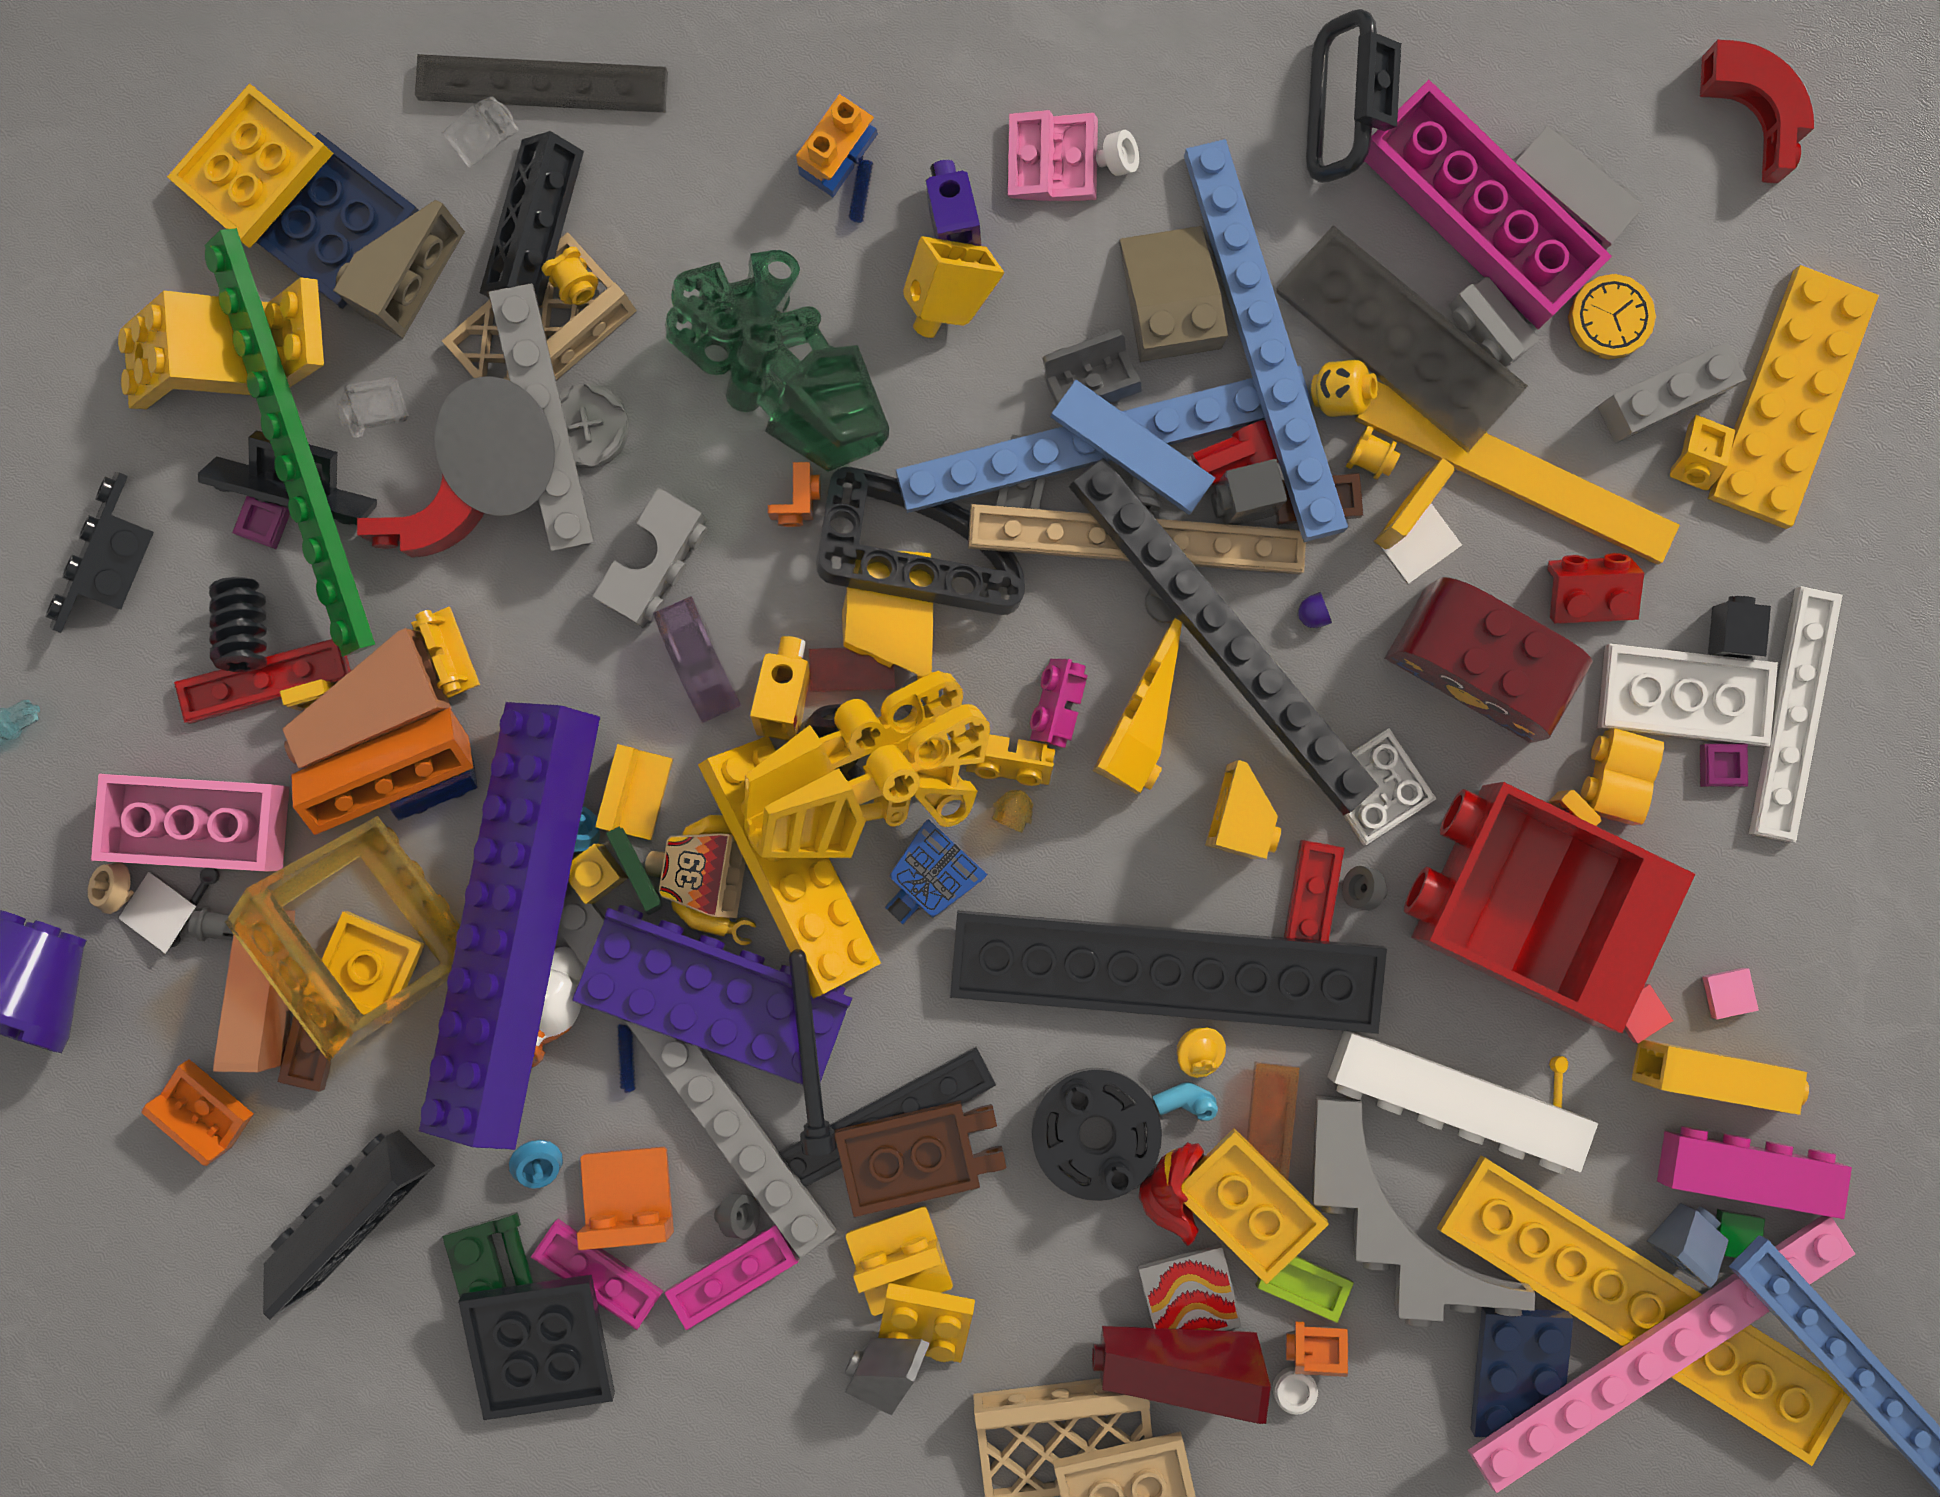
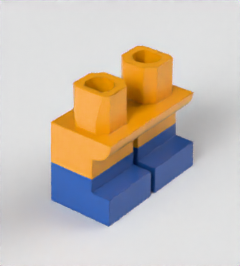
M839 94L796 155L799 175L831 197H834L854 169V163L857 164L878 135L877 129L870 125L874 117Z

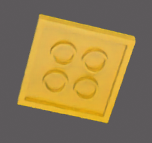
M249 83L170 172L167 178L226 229L237 228L241 242L250 249L334 153Z

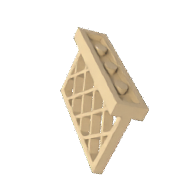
M568 232L560 238L555 258L561 255L565 249L577 247L581 253L579 258H584L587 267L607 289L597 298L585 304L570 305L563 303L560 299H553L554 287L548 282L543 304L539 308H543L542 323L556 380L637 311L622 289L607 276ZM490 299L442 340L444 345L473 378L487 376L488 363H506L504 354H490L492 335H499L497 326H493L494 313ZM552 308L571 309L570 321L563 327H550ZM471 334L482 335L480 354L463 353L458 345ZM472 362H479V369ZM507 371V374L503 379L510 381Z
M1101 1378L973 1394L985 1497L1061 1496L1057 1479L1054 1482L1042 1483L1033 1474L1045 1460L1054 1465L1053 1460L1060 1459L1052 1451L1065 1436L1082 1448L1077 1455L1098 1450L1095 1446L1108 1431L1124 1442V1444L1139 1441L1142 1436L1143 1440L1153 1438L1149 1410L1150 1401L1102 1390ZM1140 1411L1141 1424L1131 1436L1114 1425L1122 1413ZM1091 1417L1101 1426L1086 1441L1072 1431L1071 1428L1080 1418ZM1038 1423H1048L1058 1430L1045 1447L1028 1435ZM1005 1428L1014 1435V1438L1001 1452L987 1442L986 1430ZM1021 1442H1024L1038 1453L1026 1470L1009 1458ZM989 1454L995 1458V1461L991 1464V1466ZM1002 1465L1019 1476L1012 1487L993 1489L992 1477Z

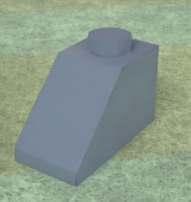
M1680 1203L1646 1241L1677 1270L1711 1288L1717 1281L1729 1240L1717 1230L1721 1223L1710 1212L1701 1206L1695 1210Z

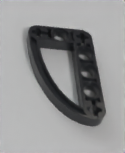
M842 467L832 474L827 491L816 561V571L825 582L998 615L1011 614L1019 607L1025 593V581L1022 568L1013 552L980 550L996 568L990 569L859 544L866 496L905 508L898 480L884 474L854 467ZM844 483L852 484L853 491L849 505L841 503ZM949 502L914 511L943 524L968 540L970 512L956 503ZM844 517L852 522L854 529L849 533H839L832 528L830 522L834 518ZM833 556L841 558L842 565L840 569L832 568L831 560ZM856 559L862 560L858 574L853 573ZM873 562H881L889 568L890 575L884 579L874 578L869 574L867 566ZM914 570L926 571L931 576L932 583L925 587L917 586L911 581L909 574ZM957 577L966 578L972 583L974 590L969 594L957 593L953 589L951 581ZM983 583H987L985 597L979 596ZM1000 587L1007 588V594L1010 595L1008 600L1001 599V593L998 592Z

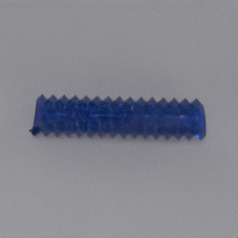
M863 156L858 158V170H856L855 186L852 191L853 198L851 199L850 214L848 215L852 221L857 223L864 221L863 218L865 216L863 214H865L866 198L870 189L868 186L872 177L870 174L874 165L870 160H863Z
M619 1024L616 1027L618 1029L616 1031L618 1033L617 1045L619 1046L617 1048L619 1050L618 1062L620 1063L618 1065L620 1067L619 1079L621 1080L619 1088L625 1089L624 1092L628 1093L636 1089V1083L634 1082L636 1080L634 1078L635 1066L633 1065L635 1063L633 1061L634 1049L632 1048L634 1046L632 1044L634 1036L628 1025Z

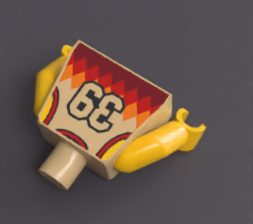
M708 815L686 826L682 835L670 836L667 839L665 852L651 851L645 861L647 875L661 878L659 885L660 896L671 900L673 911L690 928L722 937L726 933L731 934L735 942L740 945L752 943L751 939L738 936L736 931L739 926L744 924L757 928L756 923L748 917L739 918L735 922L730 921V918H737L746 862L723 815Z

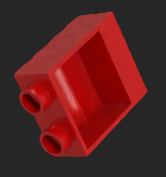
M1505 782L1482 785L1478 795L1462 789L1449 806L1440 829V835L1456 842L1442 872L1440 873L1430 867H1425L1417 876L1406 898L1404 913L1419 920L1411 938L1592 1026L1622 1034L1695 877V873Z

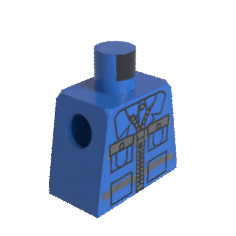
M927 819L889 876L901 890L885 908L902 924L920 906L931 917H935L981 882L988 874Z

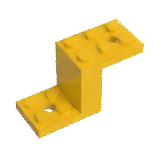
M300 277L269 302L261 301L289 387H292L324 366L317 279ZM163 290L120 329L118 346L120 352L125 353L126 369L123 370L121 376V388L123 394L128 395L129 408L146 410L173 389L251 395L247 387L248 374L242 357L235 351L233 345L234 332L228 315L221 309L218 296Z

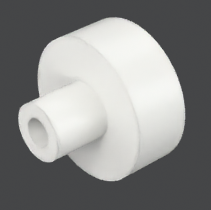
M1127 130L1108 134L1104 139L1103 150L1096 152L1098 166L1101 168L1107 166L1115 176L1135 172L1139 165V151L1133 135Z

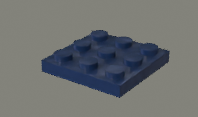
M317 132L315 137L334 154L268 227L256 243L301 278L317 279L318 291L341 309H344L347 303L333 291L340 268L345 263H349L357 251L419 210L347 153Z

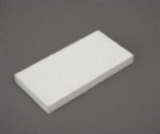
M1607 644L1604 648L1597 728L1607 730L1616 728L1634 733L1769 747L1771 745L1778 662Z

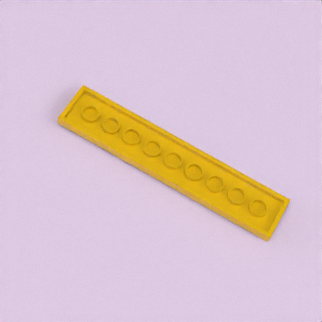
M1480 1155L1437 1226V1229L1521 1283L1529 1284L1534 1291L1562 1309L1569 1311L1570 1314L1623 1347L1702 1295L1482 1155ZM1752 1325L1747 1326L1672 1376L1679 1383L1813 1466L1852 1400L1827 1372Z

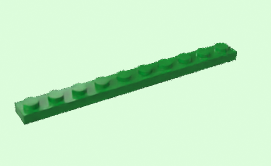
M237 228L219 230L205 244L206 265L215 275L220 290L219 303L222 311L229 317L234 332L233 345L236 353L243 359L248 374L247 387L251 396L256 398L261 413L262 432L270 440L276 457L274 461L275 471L278 478L284 481L289 496V513L294 522L298 523L303 538V554L306 561L312 565L317 580L316 593L319 601L325 605L331 622V638L334 644L339 647L342 657L356 654L376 644Z

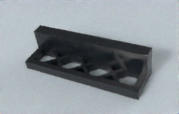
M551 131L531 136L521 141L479 292L490 298V291L532 283L538 306L543 304L550 276H545L541 268L546 261L555 259L584 153L583 150Z

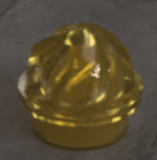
M1021 790L1007 791L993 804V807L996 809L991 819L1022 833L1026 823L1031 824L1033 821V803L1030 797Z

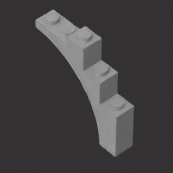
M1316 1095L1312 1174L1313 1205L1321 1206V1212L1329 1214H1347V1208H1355L1354 1258L1357 1262H1363L1364 1268L1371 1270H1389V1264H1396L1395 1311L1398 1318L1405 1319L1407 1325L1430 1327L1432 1326V1321L1443 1322L1444 1304H1450L1451 1310L1465 1313L1477 1312V1306L1495 1308V1313L1505 1316H1521L1522 1310L1535 1311V1292L1529 1284L1501 1280L1461 1266L1440 1254L1414 1233L1392 1208L1372 1170L1363 1132L1362 1102L1351 1097Z

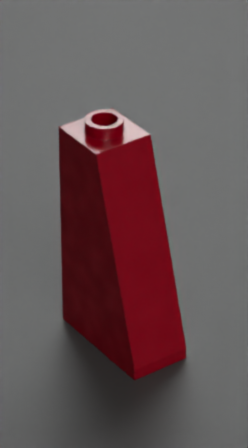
M1102 1326L1100 1344H1093L1092 1369L1093 1371H1100L1102 1390L1256 1424H1266L1271 1384L1257 1332Z

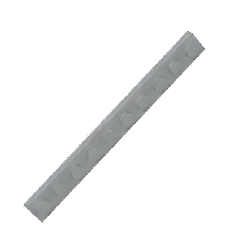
M574 890L564 899L558 932L584 967H586L605 917L595 904H585ZM625 1021L800 1259L835 1233L837 1230L806 1187L802 1185L800 1179L788 1166L786 1160L782 1158L777 1148L705 1051L696 1046Z

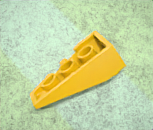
M1176 618L1170 623L1092 770L1135 794L1141 793L1143 787L1151 790L1162 770V767L1156 765L1161 755L1182 622Z

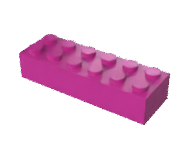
M1430 80L1421 86L1398 109L1397 127L1385 132L1378 129L1371 136L1370 149L1365 162L1484 278L1489 277L1506 299L1538 330L1612 257Z

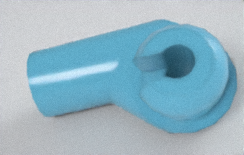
M1191 1082L1181 1083L1152 1096L1160 1116L1181 1107L1196 1115L1201 1121H1210L1218 1112L1216 1098L1212 1093Z

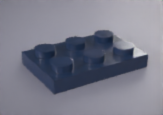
M1482 1307L1470 1426L1474 1437H1488L1567 1384L1573 1317L1569 1311L1522 1310L1521 1316H1505L1495 1313V1308Z

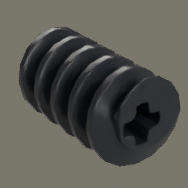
M228 577L216 580L209 586V596L212 599L209 602V611L212 614L209 620V627L212 629L209 637V642L212 645L210 648V659L218 669L231 672H247L259 670L267 666V658L259 655L266 651L267 643L264 640L258 639L265 636L267 628L260 624L266 620V612L259 608L266 604V596L256 592L259 588V583L255 579Z

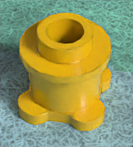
M577 247L565 249L555 259L546 261L541 268L545 276H550L549 282L551 285L558 287L560 290V300L570 305H582L590 301L598 286V278L592 272L586 270L587 263L584 258H579L581 253Z
M1368 425L1362 432L1345 467L1352 469L1353 465H1357L1373 473V478L1378 480L1382 473L1387 476L1391 474L1400 457V453L1394 451L1397 442L1392 441L1388 443L1372 435L1371 433L1374 428Z

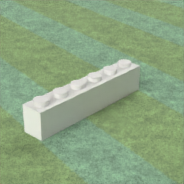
M1343 1031L1327 1076L1334 1083L1338 1084L1336 1091L1343 1095L1361 1100L1363 1093L1377 1098L1376 1106L1401 1115L1403 1108L1419 1113L1417 1121L1440 1130H1442L1444 1123L1460 1128L1458 1136L1483 1145L1485 1138L1500 1143L1499 1151L1522 1160L1525 1153L1541 1158L1540 1166L1560 1174H1564L1566 1168L1578 1172L1582 1171L1598 1126L1597 1122L1585 1116L1351 1031Z

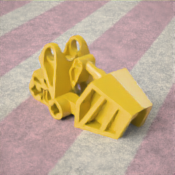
M941 671L932 672L890 694L882 703L881 716L878 718L867 702L861 699L846 701L840 705L834 717L835 725L839 731L819 738L811 725H809L745 775L744 828L752 847L761 858H851L865 822L884 818L889 826L896 827L901 825L907 819L910 800L913 796L918 799L940 826L951 827L959 824L970 814L978 792L970 781L962 780L958 775L960 765L984 763L990 723L976 706L972 704L962 705L963 689L950 673ZM943 688L944 694L939 697L938 691ZM921 699L926 704L925 706L922 705ZM912 705V710L907 717L901 720L893 719L894 713L901 706ZM969 723L970 728L966 731L965 725ZM871 754L867 759L866 765L862 766L865 775L847 781L838 767ZM874 799L873 803L863 804ZM949 801H961L960 807L956 812L948 816L941 815L942 808Z

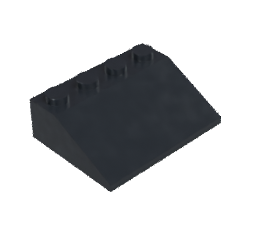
M400 1130L386 1137L380 1133L371 1140L362 1150L366 1158L356 1168L352 1165L346 1167L331 1183L336 1189L326 1199L319 1196L302 1212L301 1216L305 1221L295 1231L291 1227L288 1228L272 1243L270 1247L275 1252L264 1263L263 1314L269 1320L316 1291L435 1167Z

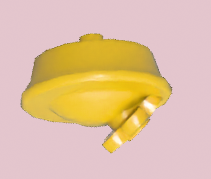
M1208 1027L1193 1028L1187 1031L1180 1038L1177 1045V1061L1180 1069L1188 1076L1195 1078L1206 1077L1215 1072L1222 1064L1226 1054V1044L1223 1036L1215 1029Z

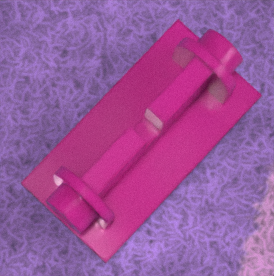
M1050 659L1049 665L1044 669L1041 676V688L1043 690L1039 705L1034 709L1030 720V727L1032 729L1030 740L1049 742L1050 745L1061 748L1066 747L1067 741H1072L1078 712L1065 709L1066 701L1081 704L1088 675L1084 674L1086 666L1073 663L1071 659Z

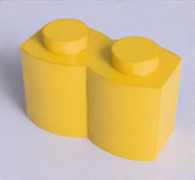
M1616 728L1604 731L1603 736L1599 735L1595 739L1592 747L1591 759L1595 760L1594 773L1592 777L1588 776L1583 783L1580 794L1582 799L1600 817L1632 826L1642 825L1651 804L1654 781L1662 761L1664 742Z

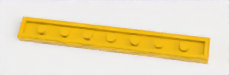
M1378 381L1377 397L1371 399L1368 409L1363 414L1357 415L1354 420L1365 426L1369 425L1374 428L1373 430L1438 461L1444 458L1455 466V469L1656 565L1663 563L1680 526L1671 520Z

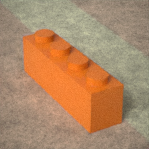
M449 707L291 774L293 808L311 832L317 835L473 769L469 736Z

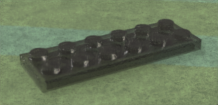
M1334 225L1277 287L1276 293L1352 357L1362 361L1371 373H1374L1377 378L1467 453L1472 450L1528 387L1527 384Z

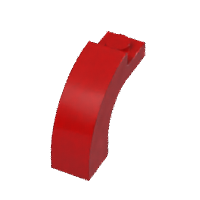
M1717 39L1702 56L1700 97L1731 99L1745 105L1755 114L1761 124L1764 136L1762 182L1779 183L1798 166L1801 158V145L1799 142L1814 129L1813 107L1808 92L1795 71L1776 54L1751 43Z
M442 474L440 489L434 500L425 509L406 517L357 518V535L372 542V547L397 548L398 541H400L401 552L412 558L424 557L442 552L463 540L478 525L485 513L463 502L450 488Z

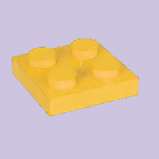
M342 911L308 991L379 1022L389 1024L395 1016L425 944L349 911Z
M888 1283L878 1338L922 1339L930 1343L925 1356L939 1362L954 1361L961 1363L973 1316L975 1300Z

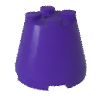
M0 910V1035L62 1054L70 1038L83 951L87 940L61 932L62 929L37 920L34 923L26 922L24 926L25 918Z

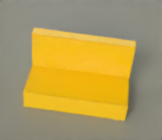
M617 744L595 827L611 831L620 826V828L623 827L628 835L652 840L673 759Z

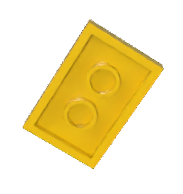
M1235 1128L1192 1168L1189 1176L1182 1183V1192L1188 1198V1201L1184 1202V1204L1266 1284L1329 1225L1328 1220Z

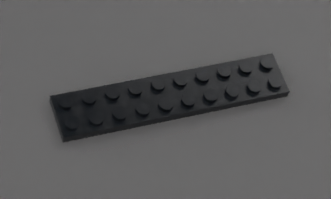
M957 910L950 998L1379 1034L1387 948L1379 945Z

